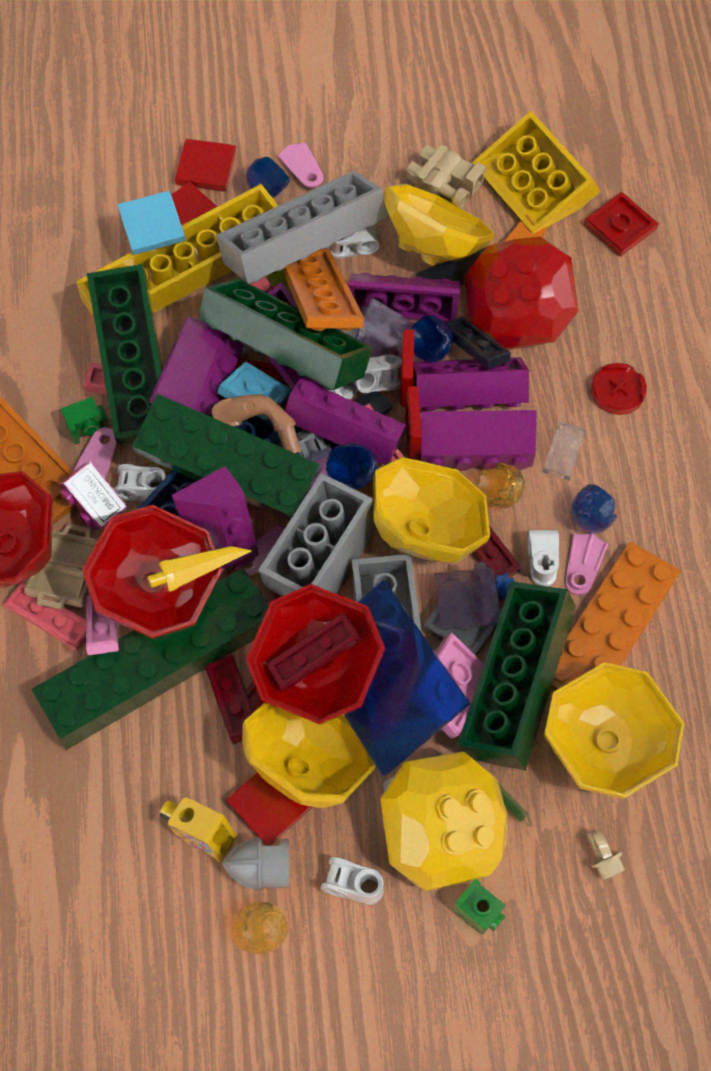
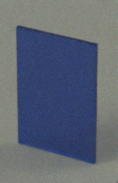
M382 580L358 603L369 607L386 649L362 707L344 716L381 775L386 776L471 703L388 583Z

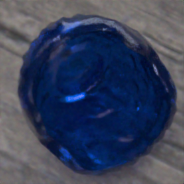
M267 156L255 159L246 172V182L249 188L252 189L262 184L272 198L278 196L290 183V177Z
M425 315L414 323L411 330H414V355L426 362L443 360L450 352L453 343V333L450 328L433 315Z
M355 443L335 446L330 451L326 462L328 477L355 490L366 487L373 480L375 470L378 469L375 454L366 446Z
M587 484L583 487L571 504V514L575 523L583 530L592 534L606 531L617 518V515L614 514V498L595 484Z

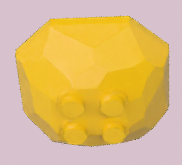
M408 184L386 187L384 204L399 235L398 246L405 251H414L422 254L421 260L430 265H435L436 262L444 263V261H458L488 246L495 236V233L481 219L436 194Z
M401 457L375 470L372 485L374 523L381 538L398 552L425 560L456 563L488 541L490 529L486 495L457 469Z
M604 662L553 692L544 737L579 789L625 799L677 767L685 723L648 672Z
M265 702L243 723L242 741L248 763L266 782L301 805L326 808L342 804L379 764L370 729L349 713L319 725Z
M465 752L410 760L403 763L380 799L389 864L423 891L472 882L475 878L481 880L490 876L503 857L507 840V811L498 780Z

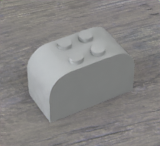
M321 473L258 570L265 587L284 596L304 586L313 584L337 594L352 571V559L360 558L375 528L373 499Z

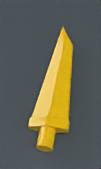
M229 546L176 559L164 560L159 562L161 572L147 576L151 588L166 583L170 592L251 551Z

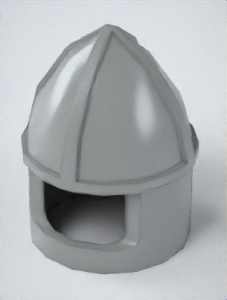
M262 837L246 840L230 851L223 861V867L231 878L248 888L262 890V888H289V839H281V843L278 846H262Z

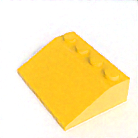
M529 111L472 162L473 165L478 162L486 166L485 179L533 234L580 210L601 192L594 179L532 111ZM526 214H528V216L530 217V219H531L532 222L534 223V226H533V225L531 224V222L525 217Z

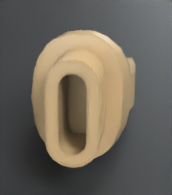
M596 829L586 833L597 856L592 861L591 867L598 869L602 880L625 870L620 856L623 855L622 851L611 852L605 837L601 832H597Z

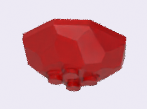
M541 236L514 239L488 245L464 276L469 322L507 350L554 343L579 312L572 258Z
M23 471L0 474V588L21 583L38 574L48 564L52 555V497Z
M155 505L111 517L82 568L95 612L151 639L194 626L222 573V568L219 567L170 592L166 583L151 588L147 576L161 572L159 566L161 561L215 550L209 532Z
M309 584L270 602L246 661L262 701L321 725L362 707L386 648L368 606ZM345 612L362 640L287 691H282L266 664Z

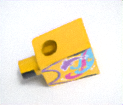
M184 797L179 805L168 800L161 808L160 817L168 821V826L179 839L220 863L222 862L237 837V834L224 815L187 797Z

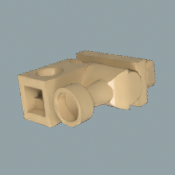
M442 144L437 150L426 145L419 154V161L425 165L422 167L415 162H411L406 169V178L415 183L416 188L436 195H442L452 200L451 203L461 209L466 205L469 197L472 198L484 183L486 166L478 162L473 165L463 160L457 153L448 151V147Z

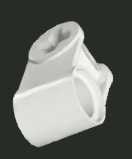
M370 226L355 232L351 237L334 242L327 249H330L334 258L343 259L357 255L372 254L379 249L380 244L375 227Z
M382 355L370 358L364 378L352 383L362 393L396 390L401 386L398 376L402 360L395 355Z
M122 464L117 468L119 478L114 491L124 501H145L156 489V487H151L152 484L161 483L166 478L164 470L158 467Z
M528 530L530 576L536 585L551 586L556 581L559 567L558 530Z
M330 857L328 862L331 865L326 882L322 883L320 888L323 892L370 905L381 900L384 895V883L378 871L354 864L342 858ZM367 880H373L378 884V888L373 893H365L360 889L362 883Z

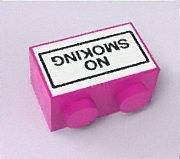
M91 461L84 463L58 484L62 489L60 492L62 498L70 506L74 504L81 512L78 515L88 528H103L111 517L117 516L127 507Z

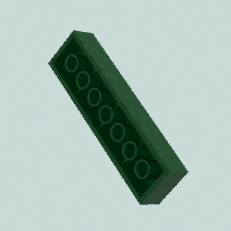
M242 568L216 583L194 626L154 639L133 630L118 639L119 651L90 655L31 690L65 749L68 750L205 669V665L224 658L254 641L269 605L245 569Z

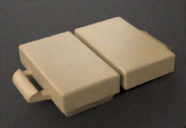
M68 524L63 532L52 530L51 559L38 574L28 579L24 589L27 596L38 598V605L60 610L64 608V604L83 607L88 588L82 568L98 540L90 538L91 528ZM69 532L83 534L85 537L69 534Z

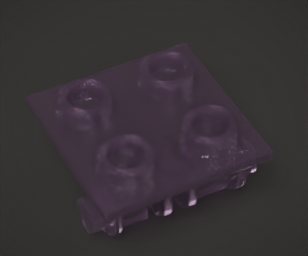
M371 298L369 306H361L359 308L364 317L363 328H359L356 339L373 347L370 358L382 355H395L401 358L404 330H412L414 322Z
M478 562L474 564V569L434 574L442 630L495 625L498 623L500 608L493 568L486 567L484 562Z

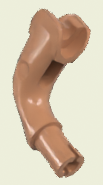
M262 394L231 397L218 402L212 408V415L215 419L233 427L242 425L243 420L256 415H267L271 420L274 432H278L282 448L293 453L301 451L294 429L296 425L294 419L270 397Z

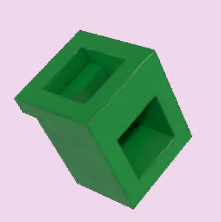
M93 396L61 408L65 423L75 445L80 443V437L93 435L100 428H104L103 422L108 420L103 406H97Z
M475 878L456 901L453 910L484 935L488 928L494 932L506 916L501 912L504 910L505 904L480 884L481 882ZM484 902L489 907V910L480 912L477 909V904Z

